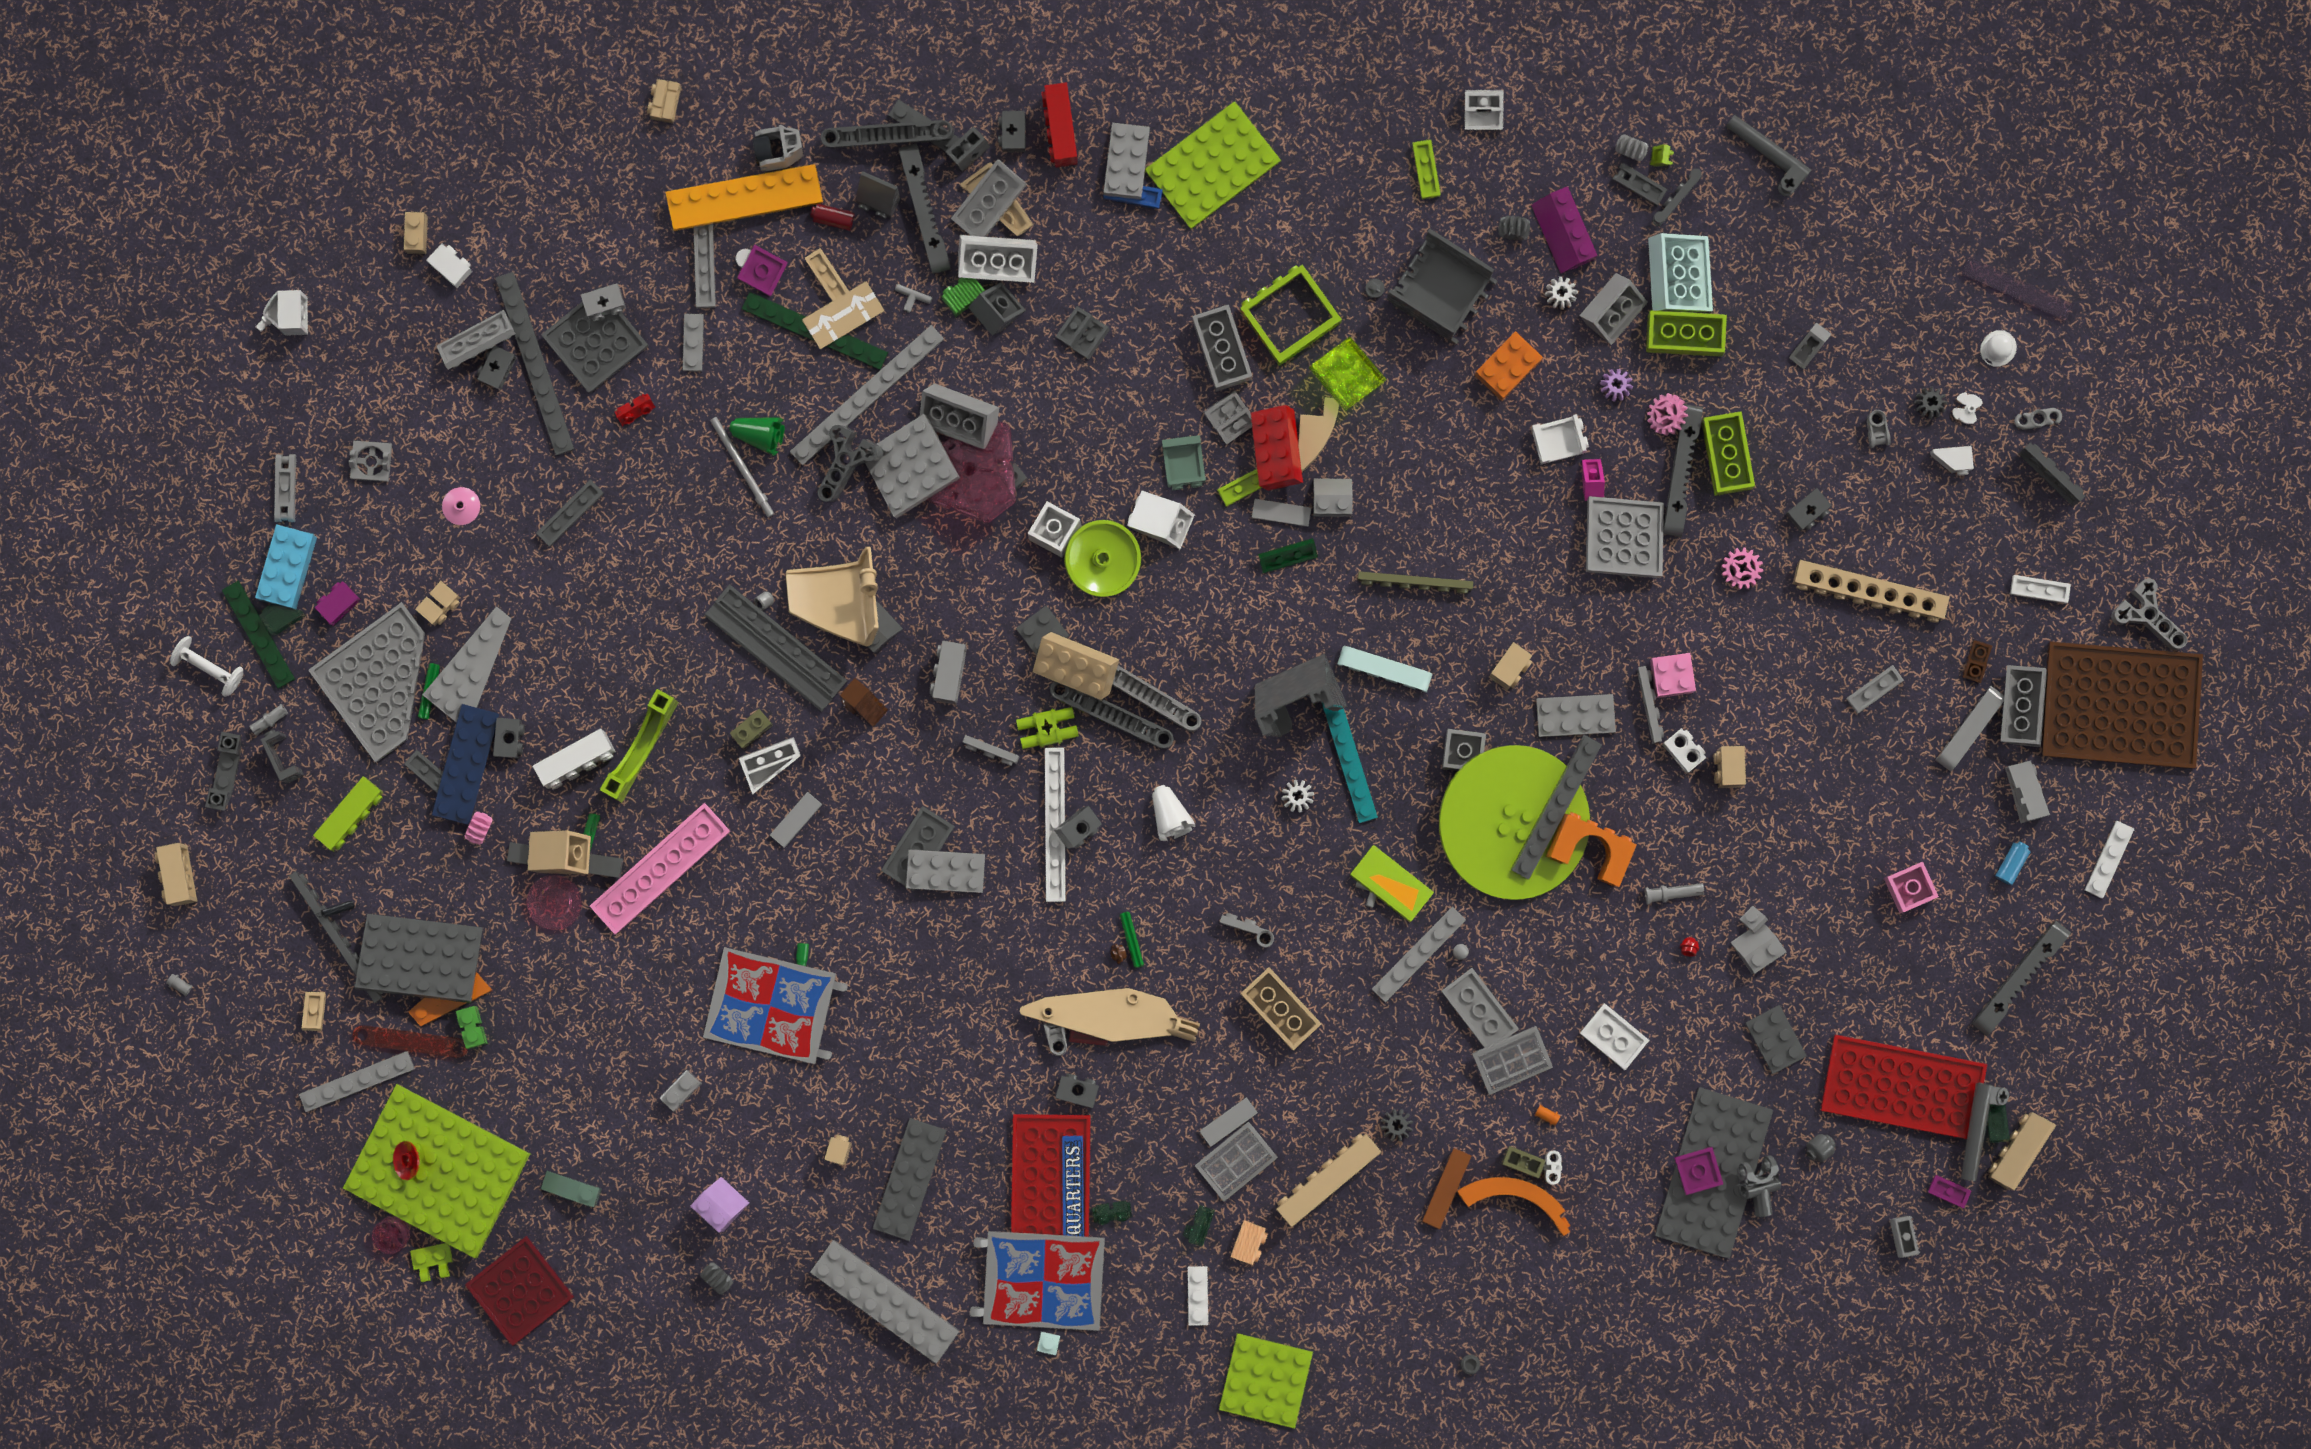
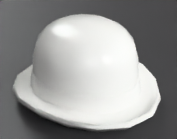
M1996 330L1984 338L1980 352L1986 363L1985 359L1992 362V364H1987L2001 367L2013 359L2017 345L2010 333L2004 330Z

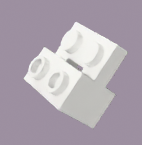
M1465 90V130H1503V90ZM1487 109L1491 110V112H1477V110Z

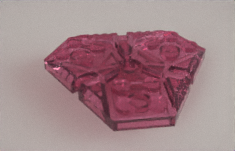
M998 421L985 449L952 437L945 442H941L960 479L925 501L949 510L953 507L957 513L985 523L992 521L1016 502L1014 468L1010 465V461H1013L1011 427L1008 424ZM956 445L952 450H949L951 446Z

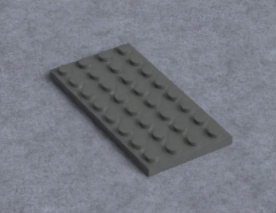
M1698 1087L1678 1156L1712 1147L1723 1184L1685 1195L1677 1165H1675L1655 1236L1730 1259L1747 1201L1742 1198L1739 1192L1738 1166L1741 1163L1747 1162L1755 1174L1773 1113L1772 1109Z

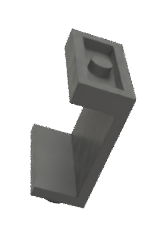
M275 730L265 733V737L260 740L279 780L288 784L304 776L302 769L296 766L285 770L273 744L287 738L286 735L279 731L275 732Z

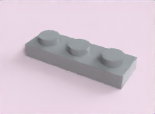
M684 314L683 371H702L703 314Z
M967 735L964 737L963 744H966L965 748L973 752H976L977 749L984 751V756L992 759L995 756L1002 758L1001 762L1010 766L1013 763H1018L1020 757L1016 754Z

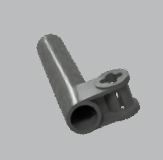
M1734 115L1726 127L1786 172L1778 185V191L1781 195H1792L1812 171L1738 116ZM1786 184H1791L1790 187H1785Z
M1976 1082L1961 1179L1977 1180L1990 1104L2005 1105L2009 1099V1092L2006 1088Z

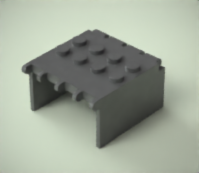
M1429 229L1426 239L1418 251L1423 255V258L1417 254L1408 266L1413 273L1407 270L1398 281V284L1403 289L1395 286L1393 290L1390 289L1387 300L1401 311L1457 345L1459 341L1453 336L1459 327L1465 331L1467 330L1468 326L1463 324V321L1469 312L1477 315L1478 310L1473 308L1479 296L1484 299L1488 298V295L1483 292L1488 282L1496 285L1498 281L1492 278L1493 268Z

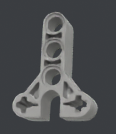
M2150 578L2141 581L2131 591L2141 602V608L2135 609L2124 600L2113 610L2111 614L2112 621L2116 625H2123L2125 623L2143 624L2171 650L2183 648L2187 644V636L2158 610L2156 599L2157 583ZM2145 585H2150L2149 591L2144 592L2142 594V592L2145 589ZM2127 610V611L2124 613L2123 618H2122V619H2119V616H2120L2119 613H2121V612ZM2145 610H2148L2152 613L2151 620L2145 617ZM2160 623L2166 626L2165 633L2159 630ZM2174 636L2180 639L2181 643L2179 646L2173 643Z

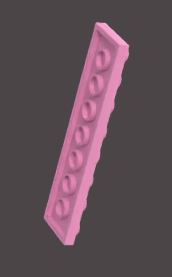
M704 803L595 900L590 907L616 935L731 831Z

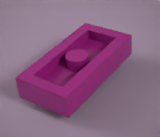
M1934 1175L1927 1193L1958 1207L1965 1208L1971 1190L1938 1175Z

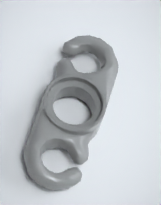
M2056 408L2039 409L2023 414L2027 419L2025 425L2019 422L2022 417L2021 414H2017L2014 421L2015 425L2022 430L2040 428L2054 423L2050 419L2051 413L2057 414L2055 423L2059 424L2062 420V413ZM2041 414L2044 418L2043 423H2035L2033 420L2034 415Z

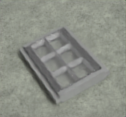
M1536 1026L1472 1053L1489 1095L1553 1068Z
M1248 1121L1198 1162L1195 1167L1220 1198L1226 1201L1278 1157Z

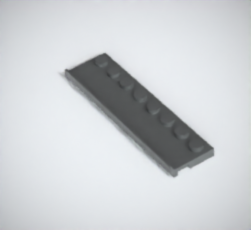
M730 584L704 615L821 712L824 711L848 682Z

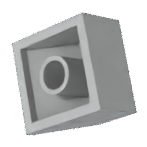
M1314 478L1313 517H1352V479Z
M1765 923L1755 934L1749 929L1730 942L1751 974H1755L1786 953L1780 941Z

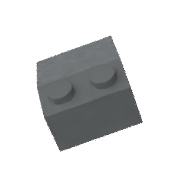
M862 171L856 195V203L859 204L858 208L869 212L870 209L875 211V215L882 219L887 217L891 219L901 199L898 187Z

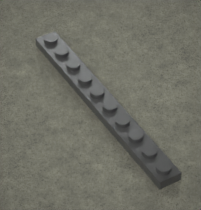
M511 272L496 277L555 454L558 456L575 450L515 274Z

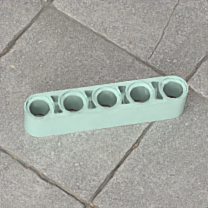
M1348 646L1342 647L1337 663L1339 666H1348L1349 669L1358 672L1364 671L1368 675L1377 678H1386L1385 680L1396 684L1397 682L1404 684L1403 686L1412 689H1421L1422 692H1427L1432 678V673Z

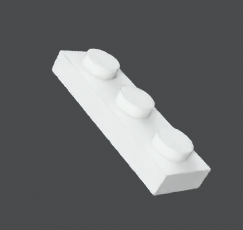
M2013 575L2010 595L2067 604L2071 584Z
M1207 1266L1188 1267L1189 1325H1208Z

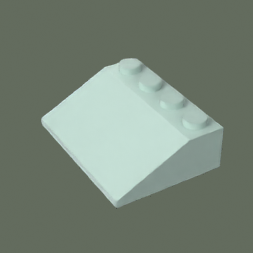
M1661 233L1649 237L1653 311L1686 313L1713 311L1708 236Z

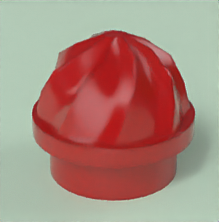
M1692 937L1685 938L1682 944H1680L1681 954L1689 957L1696 956L1699 951L1698 942Z

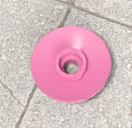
M464 487L455 488L444 497L442 511L446 519L451 523L466 525L478 516L480 501L472 490ZM459 502H463L461 509L457 508Z

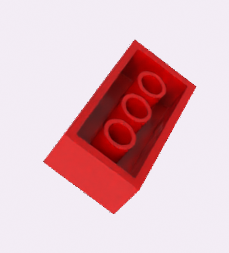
M1067 82L1044 85L1045 91L1041 93L1043 108L1047 107V110H1044L1046 126H1050L1047 129L1048 144L1053 146L1049 147L1051 163L1055 162V168L1078 165Z
M1287 405L1251 412L1259 486L1269 491L1303 483L1294 409Z

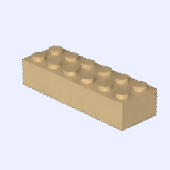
M1358 1134L1351 1140L1353 1144L1349 1148L1344 1146L1336 1153L1338 1155L1333 1161L1329 1159L1321 1165L1323 1170L1319 1173L1314 1171L1306 1178L1308 1182L1305 1185H1297L1292 1190L1293 1195L1289 1198L1284 1196L1277 1202L1278 1207L1276 1210L1291 1227L1381 1153L1367 1134L1363 1136Z

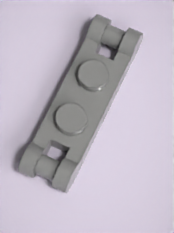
M276 454L275 522H282V520L295 522L296 454H289V456ZM283 464H289V468H282ZM282 507H288V513H282Z

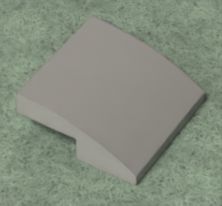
M1236 391L1231 392L1203 412L1226 445L1252 427L1251 412L1244 405Z

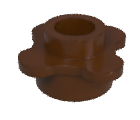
M1114 944L1111 946L1110 954L1112 959L1117 964L1123 962L1127 958L1123 945Z

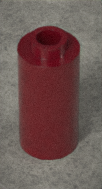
M817 204L816 207L813 206L810 217L813 218L815 223L851 231L855 213Z

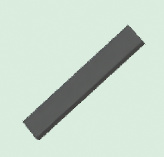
M510 842L507 861L528 865L529 845ZM590 854L588 873L620 878L623 859Z

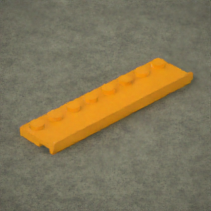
M815 164L666 192L673 231L823 203Z

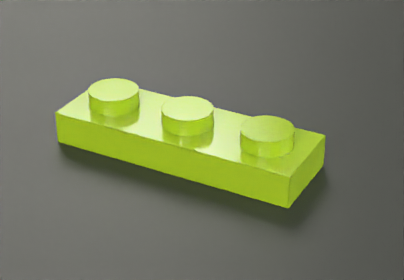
M1431 140L1413 142L1412 147L1421 199L1440 197L1441 193Z

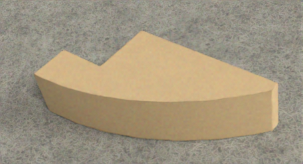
M1324 398L1323 416L1300 415L1298 444L1302 472L1315 461L1328 442L1336 422L1340 398Z

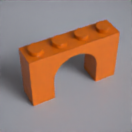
M1573 812L1564 814L1546 857L1561 864H1568L1578 841L1588 835L1595 836L1603 843L1606 852L1597 880L1614 887H1620L1637 844L1632 843V839L1625 835H1621V837L1614 835L1615 831L1605 827L1603 830L1597 827L1598 823L1581 820V816Z

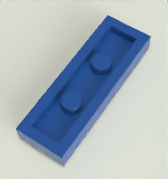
M1143 186L1141 200L1103 195V199L1159 209L1163 189Z

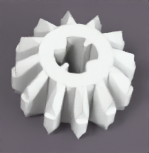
M1562 277L1558 278V282L1552 279V285H1547L1546 288L1549 291L1545 292V296L1550 297L1547 300L1548 303L1555 302L1553 308L1560 304V309L1563 310L1564 303L1567 307H1571L1570 301H1576L1573 295H1576L1578 291L1571 290L1575 287V283L1569 285V278L1565 282H1563ZM1559 289H1563V292H1566L1563 297L1557 294Z
M1294 780V787L1287 783L1290 791L1287 789L1282 790L1288 796H1283L1281 799L1289 800L1284 806L1288 807L1292 804V812H1294L1295 806H1298V812L1300 813L1302 812L1301 805L1307 810L1309 806L1305 802L1313 803V800L1307 797L1314 796V792L1307 793L1311 786L1308 785L1306 788H1303L1305 781H1302L1300 786H1298L1297 780ZM1300 791L1303 799L1294 800L1295 796L1292 797V794Z

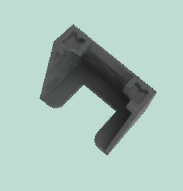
M1325 654L1255 684V717L1263 736L1280 737L1290 732L1292 720L1286 705L1310 695L1313 703L1321 701L1325 704V708L1331 711H1339L1348 707Z

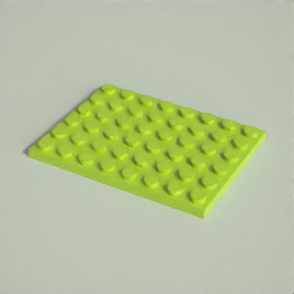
M396 1084L343 1189L471 1257L477 1258L530 1153ZM402 1141L411 1142L416 1147L419 1155V1169L416 1176L411 1180L401 1179L397 1175L393 1164L394 1150Z

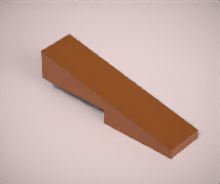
M1453 1148L1422 1220L1423 1223L1440 1230L1472 1155Z

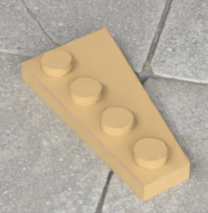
M989 162L960 185L971 193L993 164ZM1016 199L1000 218V221L1017 236L1033 226V223Z

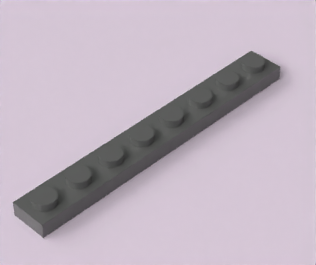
M1586 735L1582 737L1511 871L1528 880L1530 879L1602 744Z
M296 871L289 875L314 914L322 916L321 910L327 907L320 905L318 902L320 897L314 889L310 890L307 886L309 881L306 876ZM317 917L357 976L360 956L357 952L353 954L349 948L352 946L346 936H341L339 933L341 928L335 920L332 922L329 917ZM367 991L374 1003H379L384 999L382 992Z

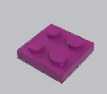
M753 245L736 279L770 297L788 262Z
M1712 1147L1674 1157L1685 1195L1723 1184Z

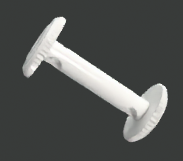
M187 636L181 639L171 655V665L176 666L184 659L225 684L222 690L224 697L231 695L243 677V668L239 666L230 674L189 650L191 637Z

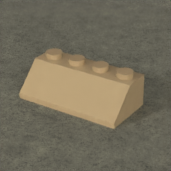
M2033 1112L2023 1115L2019 1122L2021 1124L2018 1131L2014 1130L2009 1137L2010 1144L2008 1147L2004 1146L1998 1155L2001 1158L1997 1164L1994 1162L1988 1170L1990 1173L1988 1178L2006 1190L2016 1189L2056 1126L2054 1123Z

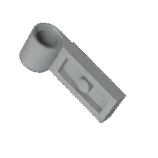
M1227 913L1226 916L1222 915L1221 924L1256 934L1257 944L1262 948L1272 945L1274 941L1273 933L1256 926L1255 921L1245 919L1243 922L1237 920L1238 916ZM1264 933L1268 934L1271 938L1268 944L1260 942V936Z

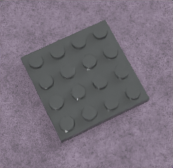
M602 300L601 305L605 307L607 302ZM583 301L541 334L589 394L649 347L622 313L617 315H611L610 313L597 321L589 320Z

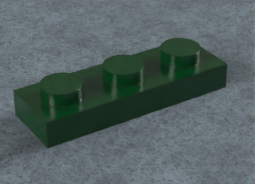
M1311 538L1258 554L1262 571L1266 573L1317 558L1318 554L1314 539Z

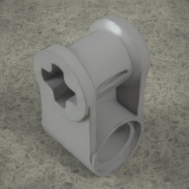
M1874 410L1866 419L1870 448L1882 444L1888 446L1890 445V433L1886 415L1881 410ZM1873 415L1880 417V424H1875L1872 421Z
M1043 1022L1051 1052L1056 1056L1064 1055L1067 1051L1065 1028ZM1056 1042L1064 1044V1049L1061 1052L1053 1050Z

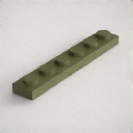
M1360 571L1358 572L1357 580L1361 581V585L1366 586L1380 583L1381 587H1392V584L1400 585L1399 588L1411 589V586H1419L1418 589L1429 591L1430 588H1438L1439 592H1449V589H1454L1460 594H1468V591L1473 589V581Z

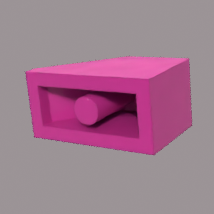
M1601 459L1582 460L1585 501L1588 500L1589 496L1604 498L1605 480Z

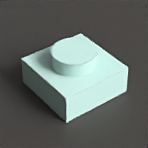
M1041 1332L1037 1351L1056 1355L1060 1336Z

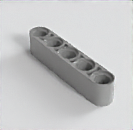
M1990 685L1985 695L1979 699L1974 710L1968 714L1963 725L1957 729L1951 741L1946 744L1940 756L1935 760L1949 771H1952L2004 702V695Z

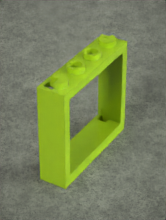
M1303 265L1292 267L1288 271V275L1283 278L1282 276L1276 278L1272 282L1273 285L1268 289L1266 287L1262 288L1256 293L1258 296L1252 300L1251 298L1246 299L1241 303L1242 307H1240V312L1279 366L1342 322L1338 313ZM1301 274L1332 318L1282 353H1279L1249 310Z

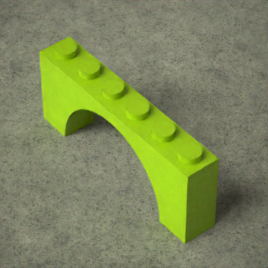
M656 689L647 705L646 717L633 744L616 769L608 774L600 791L621 803L624 801L679 703L677 700Z

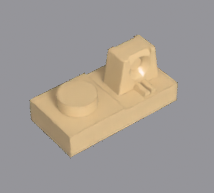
M325 992L305 993L302 1030L322 1031L326 1001Z

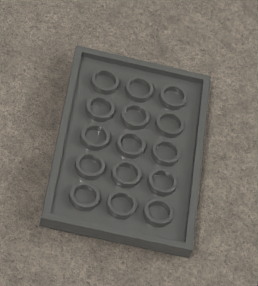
M367 914L355 989L471 1003L483 928Z

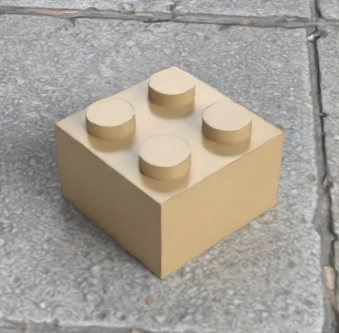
M1513 642L1489 678L1506 690L1510 687L1514 688L1521 679L1519 676L1520 672L1525 673L1531 665L1532 661L1529 659L1532 655Z
M1721 746L1714 753L1713 757L1714 765L1717 764V772L1714 773L1715 784H1718V788L1743 787L1746 785L1745 746Z

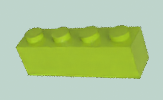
M363 776L313 836L330 850H339L345 844V837L348 834L352 835L357 830L358 826L356 824L360 820L364 821L369 816V809L373 804L376 806L383 799L381 795L384 792Z

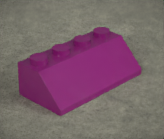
M1568 186L1552 192L1531 204L1560 274L1596 260L1598 255Z

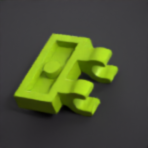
M444 1243L410 1251L414 1270L420 1269L421 1282L431 1281L428 1267L439 1265L440 1278L450 1277L447 1263L453 1262L449 1244Z

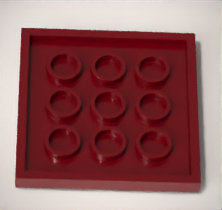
M528 1236L520 1240L465 1284L512 1346L574 1298V1295Z

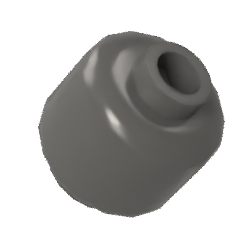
M1818 1134L1807 1143L1808 1151H1806V1154L1812 1161L1815 1160L1822 1163L1835 1153L1836 1144L1829 1135Z

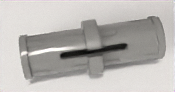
M280 704L271 712L264 713L261 719L249 727L257 736L269 726L273 727L275 722L287 715L288 712Z

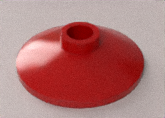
M409 1141L400 1142L393 1154L395 1171L403 1180L413 1179L419 1169L417 1149Z

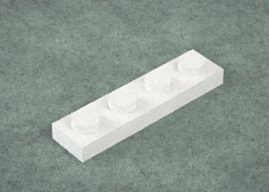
M2115 821L2084 891L2099 898L2104 897L2134 828Z

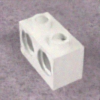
M1681 728L1662 745L1687 774L1706 759L1704 756L1706 752L1699 744L1697 746L1692 741L1693 737L1687 730L1684 731ZM1675 738H1682L1684 746L1681 748L1677 747L1674 743ZM1689 752L1696 755L1695 762L1688 761L1687 754Z

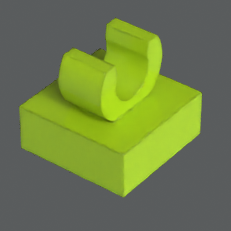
M1665 144L1654 146L1650 165L1657 167L1671 165L1673 162L1669 161V155H1674V152L1670 150V146Z

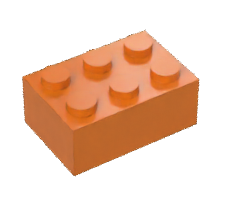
M1515 331L1475 372V376L1503 401L1542 361L1543 357Z

